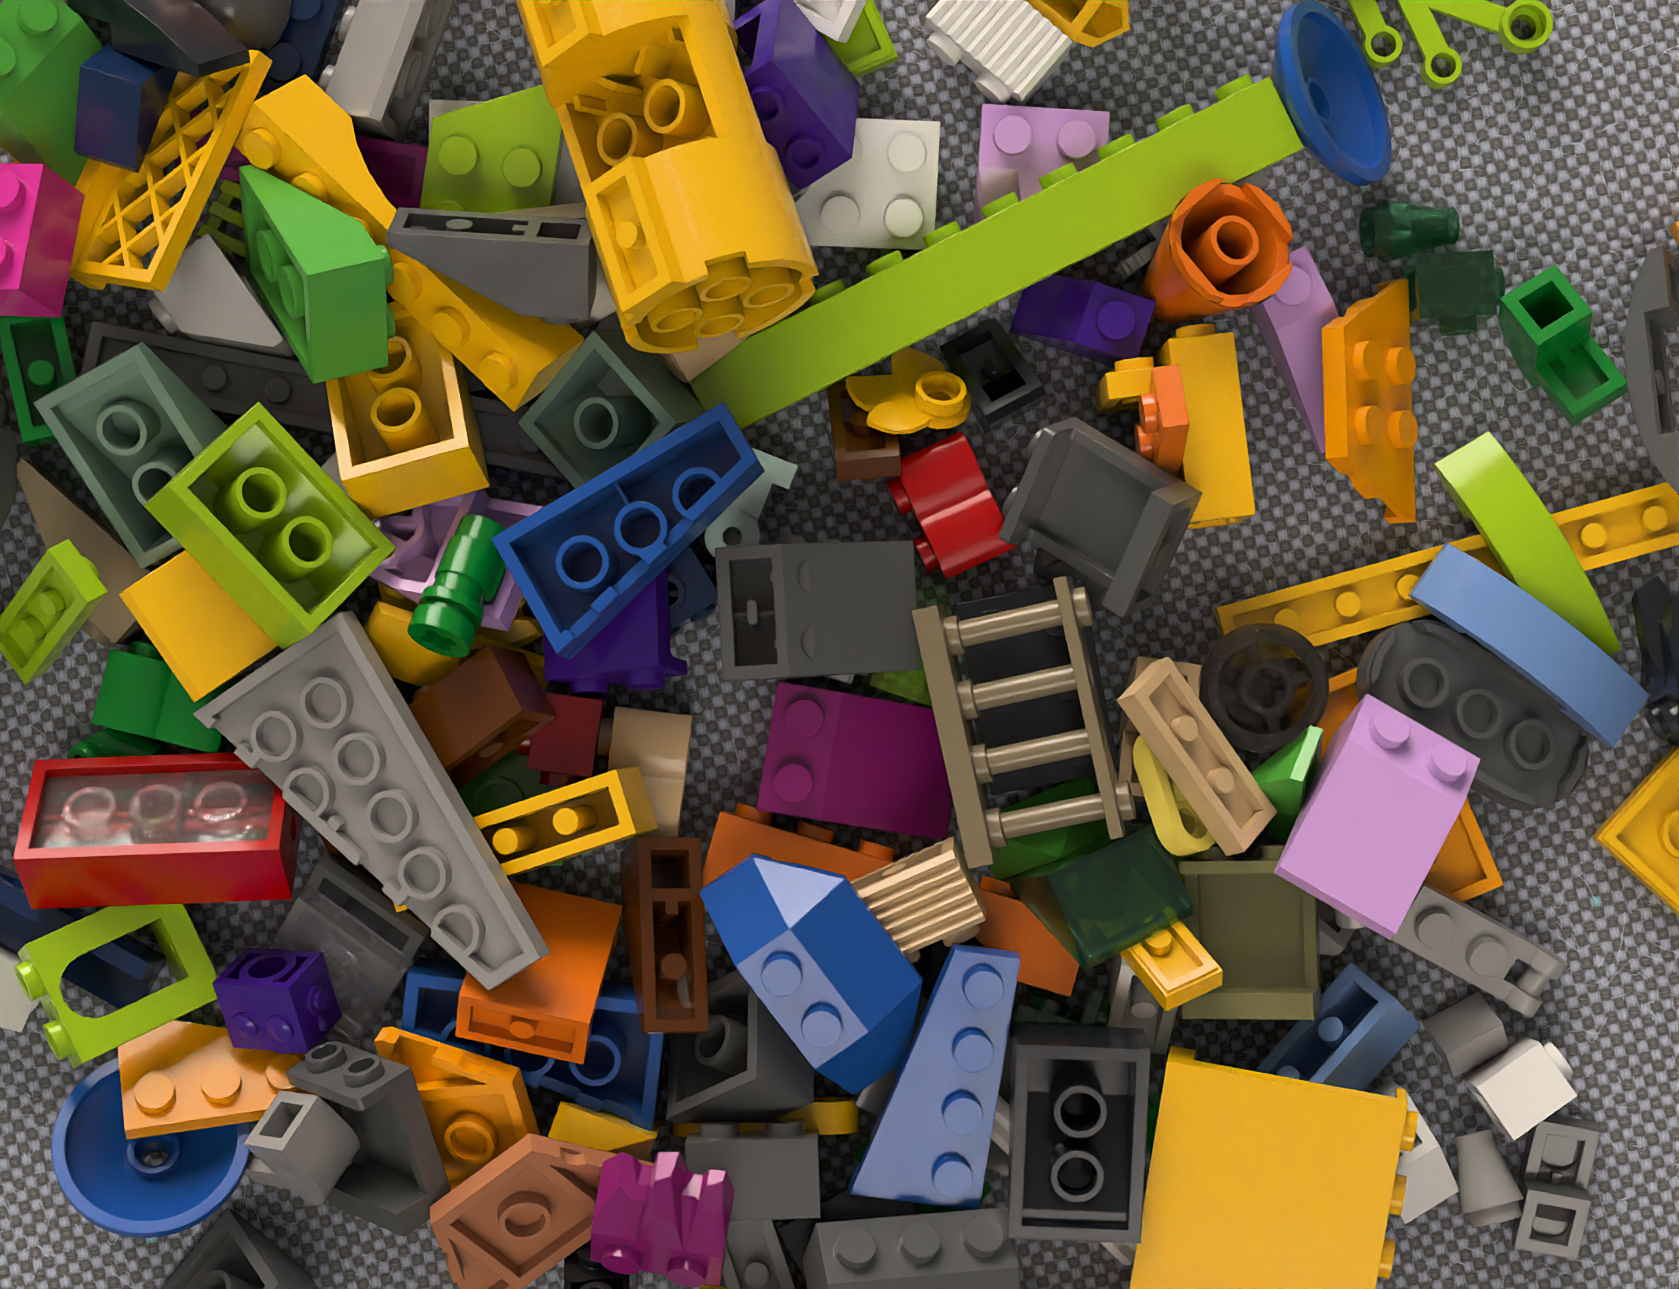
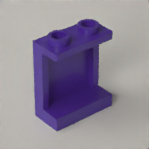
M765 0L733 21L738 44L753 61L752 66L743 75L766 142L776 149L785 175L796 188L804 189L852 159L860 83L793 0Z
M667 567L571 661L556 654L543 631L544 681L570 688V696L595 698L608 695L610 685L626 683L628 689L654 690L664 688L666 686V678L687 675V661L673 657L671 654Z

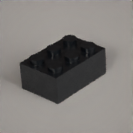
M1083 580L1074 581V587H1084ZM1053 585L957 603L952 609L954 616L958 615L960 621L1056 600L1057 596ZM1063 625L966 646V653L961 654L966 680L972 679L974 685L1071 664ZM1087 626L1083 628L1115 772H1118L1119 768L1092 627ZM1077 690L980 710V717L973 719L978 744L986 743L988 749L1086 728ZM1088 754L994 774V781L986 783V788L989 795L1096 776L1092 755Z

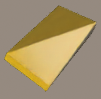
M560 1101L548 1138L615 1154L623 1152L634 1156L636 1159L648 1161L662 1122L655 1119L653 1130L649 1131L630 1124L631 1120L603 1109L598 1112L579 1104Z

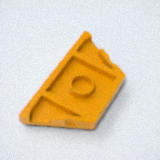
M1403 278L1380 282L1376 285L1378 294L1373 298L1357 300L1347 308L1344 317L1333 319L1321 329L1325 459L1340 474H1346L1349 477L1352 486L1364 499L1380 498L1386 505L1383 518L1389 524L1416 522L1414 445L1418 438V424L1412 407V382L1416 375V361L1410 344L1409 281Z
M392 1026L383 1027L375 1038L374 1044L378 1056L411 1067L451 1190L527 1134L540 1135L519 1067Z

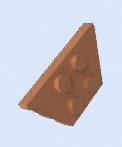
M529 1133L429 1207L431 1227L439 1247L444 1249L446 1266L452 1282L457 1283L459 1289H523L591 1240V1227L602 1165L604 1161L617 1154ZM637 1159L645 1165L653 1166L654 1164L653 1162Z

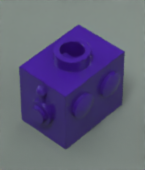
M247 947L212 983L233 1048L268 1050L278 1054H306L324 1038L342 1017L322 952Z

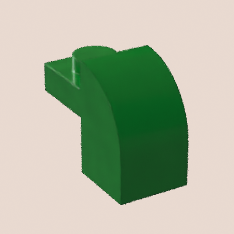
M1554 264L1500 298L1499 322L1511 355L1533 389L1541 386L1570 425L1574 426L1626 394L1628 382L1590 335L1593 311Z

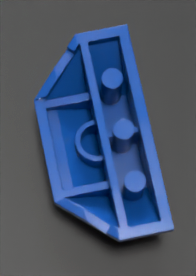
M752 853L700 889L699 894L735 967L816 1071L851 1094L856 1095L901 1064L905 1052L908 1053L922 987V976L845 875L801 864L771 860V857Z

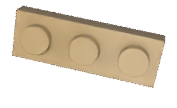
M1170 657L1153 661L1117 699V702L1225 855L1229 856L1245 852L1275 816L1277 810L1258 786L1256 780Z

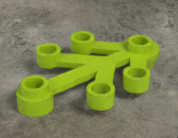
M1346 0L1364 37L1361 50L1368 64L1375 68L1388 67L1397 59L1402 51L1403 41L1401 35L1394 28L1386 26L1376 0ZM1395 0L1424 59L1420 66L1421 78L1429 87L1434 89L1447 88L1459 77L1462 71V59L1454 49L1448 47L1431 11L1498 34L1499 41L1505 49L1520 55L1536 51L1549 38L1553 29V18L1550 10L1538 0H1517L1508 8L1486 0ZM1516 20L1526 22L1531 29L1530 39L1522 40L1517 38L1511 29L1512 22ZM1377 37L1387 39L1391 43L1392 54L1385 57L1375 54L1371 46L1372 39ZM1435 58L1445 59L1451 66V75L1445 78L1435 75L1431 68V61Z

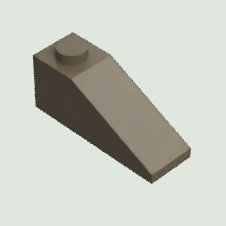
M22 458L16 465V474L46 550L69 539L81 556L86 557L95 565L102 584L108 590L107 594L81 626V629L103 646H106L110 640L114 644L129 646L130 641H136L144 630L119 594L157 569L154 564H150L141 569L119 534L41 464Z

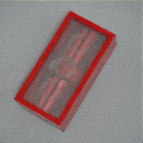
M234 752L35 760L13 861L31 909L292 900L303 817L282 798L283 791L258 767L251 769Z

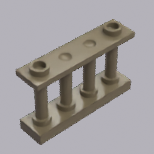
M1070 576L1053 579L1057 596L1056 600L960 621L958 615L949 617L946 605H934L912 610L968 869L994 864L1002 859L999 847L1008 846L1009 838L1106 818L1111 840L1124 837L1128 833L1126 821L1136 819L1135 804L1129 781L1117 782L1083 628L1094 625L1089 596L1085 586L1080 588L1074 587L1073 578ZM1063 625L1071 664L974 685L972 679L963 681L957 655L965 654L966 646ZM1072 690L1078 691L1086 728L988 749L986 743L977 745L971 719L979 718L980 710ZM1088 754L1092 755L1100 793L1002 813L1000 807L991 809L985 783L993 782L994 774Z

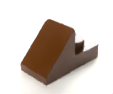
M840 381L827 387L837 482L850 480L868 481L879 477L902 475L897 434L885 433L866 424L870 412L863 410L854 403L847 391L846 381Z

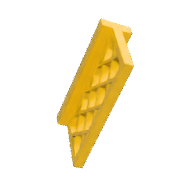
M249 50L250 63L199 78L178 71L139 173L88 158L75 185V188L85 196L69 276L87 288L104 290L106 284L109 283L165 292L243 126L251 105L273 62L271 59L258 50ZM239 74L235 85L224 93L222 86ZM208 99L209 106L191 120L189 113ZM213 130L207 144L197 151L196 142ZM181 156L182 163L164 177L163 169L177 157ZM186 187L180 201L170 208L169 199ZM153 213L154 222L137 234L136 225ZM159 244L148 269H144L141 257Z

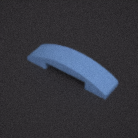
M1449 543L1443 545L1408 594L1410 598L1447 626L1453 628L1458 633L1470 635L1561 704L1559 708L1561 712L1608 747L1616 745L1650 696L1617 662L1562 617L1496 571Z

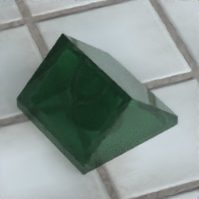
M1152 822L1127 825L1128 833L1124 837L1110 840L1109 832L1107 831L1069 855L1035 867L1011 879V890L1085 971L1193 915V905L1170 852L1159 841Z

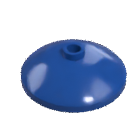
M1304 0L1289 7L1283 14L1275 38L1274 86L1304 147L1303 149L1331 174L1357 186H1367L1382 179L1386 175L1391 162L1390 126L1381 92L1361 48L1342 21L1323 4L1314 0Z
M117 1057L99 1066L83 1078L63 1103L53 1128L51 1141L52 1163L63 1194L73 1208L86 1220L99 1228L122 1236L134 1238L162 1237L187 1230L199 1224L220 1209L230 1198L243 1178L248 1165L250 1150L244 1145V1142L251 1134L250 1122L127 1140L124 1130L119 1059ZM154 1151H162L168 1155L167 1159L158 1166H150L144 1162L145 1158Z

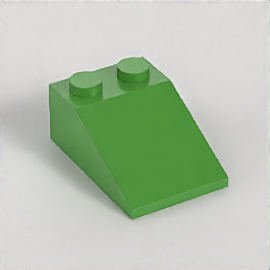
M3 0L0 3V146L21 164H44L75 187L88 160L86 157L77 155L74 151L80 65L104 46L84 20L62 0Z
M252 164L239 167L247 275L312 383L316 384L389 366L388 338L395 336V321L390 305L386 301V285L393 283L394 273L386 247L375 244L361 221Z

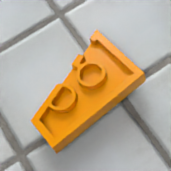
M177 1020L168 1022L118 1047L126 1138L129 1140L258 1121L280 1090L315 1095L290 1085L286 1074L288 1069L305 1060L306 1054H278L268 1050L233 1048L227 1028Z

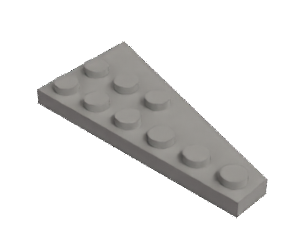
M353 611L338 613L319 626L311 635L296 642L193 713L208 729L216 728L237 748L234 753L251 769L258 767L283 791L282 798L355 866L362 864L384 885L381 890L398 906L406 905L431 929V937L486 989L490 990L500 986L551 954Z

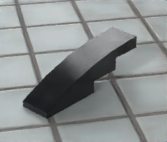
M67 0L68 6L74 12L110 23L112 48L114 50L198 78L250 63L249 49L194 0Z

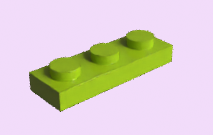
M69 539L46 551L0 616V652L25 685L48 671L108 592L101 582L95 565L86 557L81 556Z

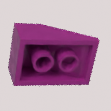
M778 681L756 806L757 810L946 840L953 799L933 709Z

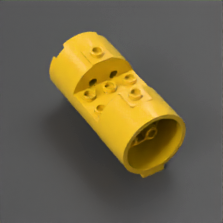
M515 0L546 97L550 105L556 109L587 204L585 210L586 220L627 343L637 350L648 353L669 354L695 351L699 348L697 337L712 338L733 331L737 340L778 322L801 307L816 291L812 277L819 275L778 153L772 145L766 142L736 55L738 37L725 0Z

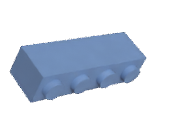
M1350 962L1322 993L1321 1013L1314 1020H1299L1254 1071L1364 1091L1421 1025L1396 998Z

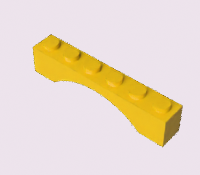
M306 74L252 103L234 144L252 165L361 221L375 244L384 245L389 253L394 279L392 284L386 285V291L513 412L548 387L584 342L585 338L570 324L556 325L546 323L540 317L522 316L388 246L386 232L397 210L386 199L367 169L356 142L352 118Z

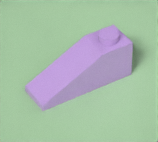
M1305 245L1289 253V263L1293 261L1291 274L1278 292L1266 301L1248 307L1320 455L1325 452L1321 329L1333 319L1339 317L1332 297Z

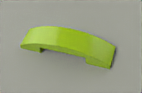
M1489 431L1432 464L1464 519H1472L1509 581L1562 617L1607 655L1610 656L1621 649L1594 588L1562 532L1527 479Z

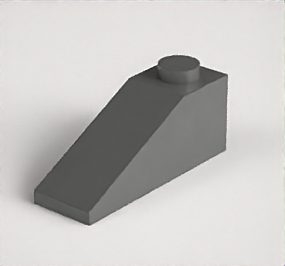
M398 208L386 232L388 246L522 316L540 317L542 321L556 325L570 324L578 319H589L597 290V250L586 219Z

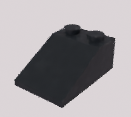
M1013 1023L1009 1112L1008 1238L1141 1243L1151 1049L1143 1028Z

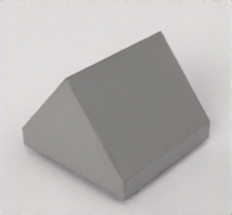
M1478 991L1421 1020L1452 1078L1509 1048L1503 1023Z

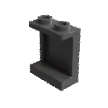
M1076 417L1041 428L1033 436L1027 447L1025 459L1029 463L1022 480L1013 488L1004 502L1002 514L1006 518L998 538L1009 545L1023 539L1029 540L1108 589L1102 605L1122 618L1152 605L1203 493Z
M336 1040L322 1043L309 1050L305 1055V1060L286 1071L290 1085L331 1100L335 1112L353 1129L360 1142V1148L352 1158L353 1163L346 1167L327 1196L329 1204L405 1237L430 1220L429 1207L451 1191L411 1067Z

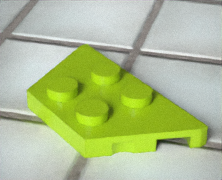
M543 84L432 118L420 209L500 213L503 211L553 205L564 133L556 109L550 105L546 97Z

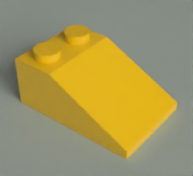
M397 301L388 303L395 321V336L388 338L389 366L325 381L341 482L353 502L370 520L490 487L481 434L462 363Z

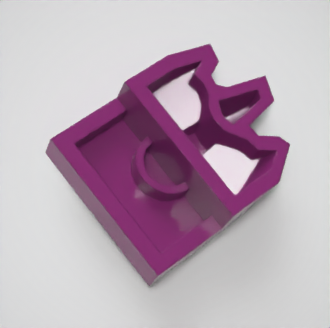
M623 1152L604 1161L591 1227L590 1261L601 1263L606 1269L619 1274L630 1275L636 1274L639 1271L665 1275L673 1283L685 1287H700L705 1283L720 1286L735 1193L727 1171L708 1170L703 1175L694 1174L688 1170L680 1152H658L653 1166L642 1164L634 1156Z

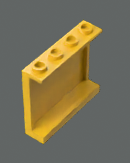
M1170 1046L1143 1203L1141 1243H1137L1129 1289H1376L1378 1277L1390 1279L1395 1252V1239L1385 1238L1389 1214L1400 1216L1402 1213L1407 1176L1396 1174L1400 1150L1412 1152L1418 1121V1112L1407 1110L1406 1089L1396 1087L1394 1097L1197 1061L1195 1060L1196 1050Z

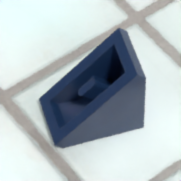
M112 41L81 64L74 151L77 155L139 173L178 71L114 50L112 48Z

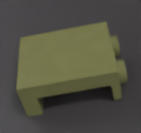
M1213 844L1209 849L1195 853V856H1188L1179 860V874H1184L1186 927L1223 970L1222 986L1181 1005L1182 1019L1314 1020L1321 1013L1318 898L1274 873L1286 844L1260 845V856H1235V854L1226 856L1218 844Z

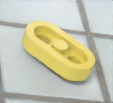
M1139 735L1133 749L1134 767L1159 841L1170 853L1177 856H1187L1209 849L1216 840L1144 738Z

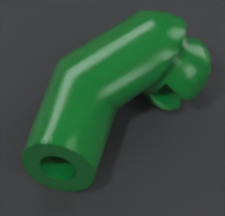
M107 728L72 746L67 754V759L168 755V749L140 735Z

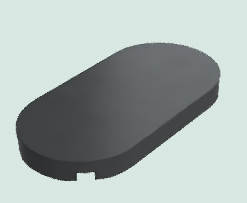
M1417 620L1391 626L1376 635L1365 648L1359 661L1356 677L1359 702L1366 694H1369L1480 758L1481 760L1470 786L1471 789L1504 807L1515 810H1534L1561 801L1572 794L1580 784L1589 760L1587 735L1582 736L1580 725L1559 710L1561 707L1560 703L1487 648L1458 633L1453 628L1433 620Z

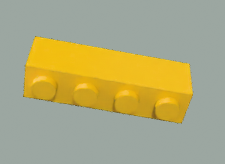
M639 766L615 769L473 817L507 878L658 829ZM394 903L396 913L409 910L406 905L398 906Z

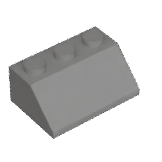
M359 0L357 7L350 5L347 8L339 28L338 40L343 43L338 60L335 66L328 65L324 69L318 86L352 118L355 133L369 138L404 143L456 0Z

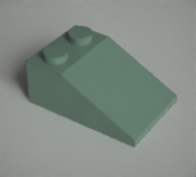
M141 342L34 402V405L135 561L143 569L183 548L143 505L191 460L227 430L228 427Z

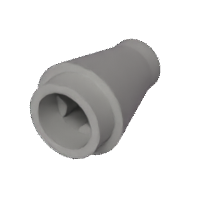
M1491 1129L1454 1137L1453 1140L1457 1150L1461 1214L1468 1213L1471 1227L1477 1228L1522 1217L1518 1201L1524 1199L1494 1141Z

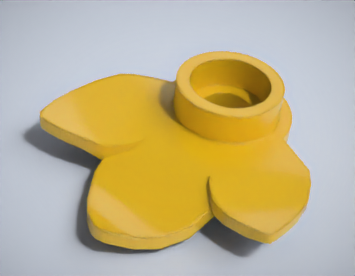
M910 347L892 355L891 374L848 376L846 378V388L854 403L863 410L870 412L866 424L885 433L909 434L925 427L932 429L951 428L963 423L970 413L971 399L967 393L964 381L957 375L947 372L945 365L935 357Z

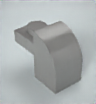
M280 1090L244 1142V1145L250 1150L245 1174L255 1183L291 1189L307 1204L313 1206L321 1205L360 1148V1142L353 1129L319 1096Z

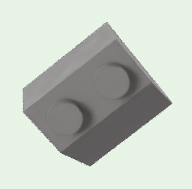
M209 233L183 251L165 292L152 290L155 297L148 301V305L161 324L171 334L176 331L182 339H194L202 343L299 361L248 277L246 267L235 253Z

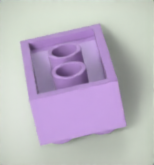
M1366 694L1333 733L1274 873L1391 940L1397 933L1464 805L1481 759L1373 696Z

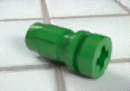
M475 514L465 515L461 518L454 536L449 539L435 572L433 586H428L423 590L419 606L416 607L408 625V634L419 645L432 652L453 658L469 655L477 636V628L481 626L484 619L483 601L490 602L494 597L506 568L504 560L491 539L506 530L501 524L487 517Z

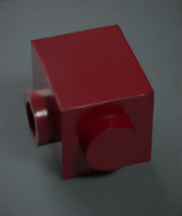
M544 692L557 717L521 743L517 748V755L528 756L527 769L541 771L539 784L565 787L579 782V777H593L604 708L603 700Z

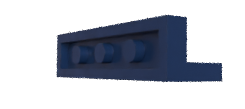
M0 864L1 944L18 952L25 944L90 915L80 908L31 909L19 875ZM126 934L74 959L68 964L62 977L121 1009L148 995L167 960L162 953Z

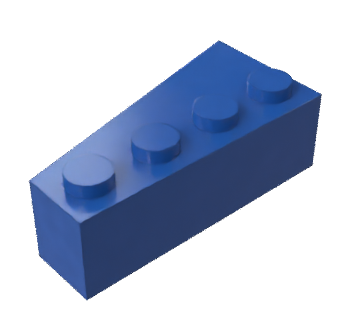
M419 957L407 972L401 1030L519 1067L526 1085L538 1088V1086L545 1087L576 1099L575 1103L598 1112L603 1109L631 1120L630 1124L649 1131L653 1130L658 1112L667 1034H641L633 983L604 980L593 1017L589 1047L584 1064L582 1065L456 1037L458 998L467 970L458 961Z

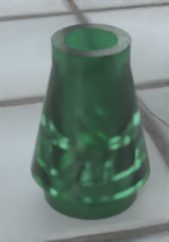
M1380 199L1375 206L1365 207L1361 212L1359 220V239L1364 255L1368 258L1378 257L1382 263L1440 246L1455 245L1460 231L1459 217L1453 207L1438 208Z

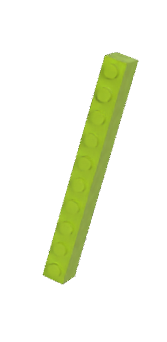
M1246 74L1214 91L1218 102L1197 113H1194L1190 103L1173 110L1155 121L1159 132L1137 143L1132 133H1129L1096 150L1101 161L1080 172H1077L1072 162L1038 179L1042 191L1020 202L1015 192L996 199L980 208L984 220L962 231L957 221H954L927 234L922 238L926 249L905 260L900 251L896 250L873 261L864 267L869 278L847 289L842 279L821 287L809 298L811 307L791 317L786 316L778 322L755 332V335L745 339L691 380L690 384L701 406L706 411H709L724 402L740 429L743 430L1172 216L1176 206L1186 194L1212 179H1225L1221 183L1236 184L1298 153L1304 147L1270 76L1254 84L1250 74Z

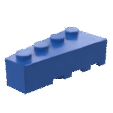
M723 402L491 539L556 654L571 661L751 486L765 470L734 416Z

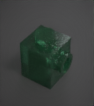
M1493 250L1417 254L1403 265L1404 279L1409 281L1410 328L1439 326L1440 336L1469 335L1479 332L1478 324L1484 323L1497 315V306H1500V298L1505 295V278L1501 267L1494 268Z

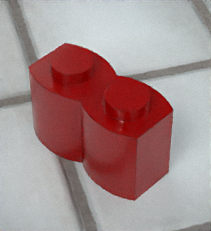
M962 431L900 459L902 475L894 476L885 481L888 493L899 515L903 516L911 512L921 535L912 539L913 546L927 574L938 570L944 581L1016 548L1014 543L1009 545L998 538L1004 518Z

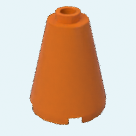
M1212 179L1192 189L1181 199L1168 222L1141 283V297L1156 302L1152 313L1153 317L1164 323L1180 324L1255 306L1278 292L1292 270L1293 261L1289 263V243L1293 241L1292 229L1279 205L1259 187L1246 182L1242 186L1230 183H1221L1225 179Z

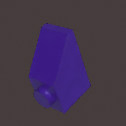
M1051 275L1023 289L1009 332L1115 368L1114 363L1117 361L1138 357L1156 302L1096 281Z

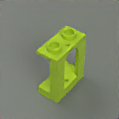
M184 904L108 906L25 944L17 952L22 963L14 966L17 979L26 997L30 1001L39 998L50 1022L42 1027L53 1054L59 1061L67 1057L73 1069L217 1000L212 983L218 975ZM149 924L177 982L102 1017H83L72 1011L63 1000L60 989L62 974L68 964L89 951Z

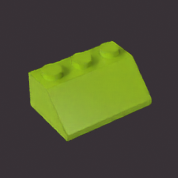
M257 402L143 505L282 650L311 635L396 548L260 402Z

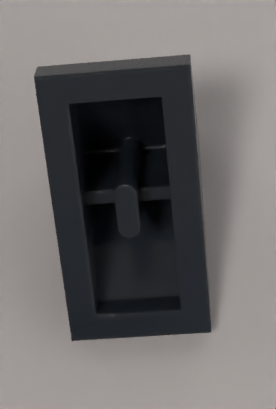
M995 317L939 346L951 372L964 381L967 393L971 399L970 408L984 434L1039 406L1047 394L1039 378Z

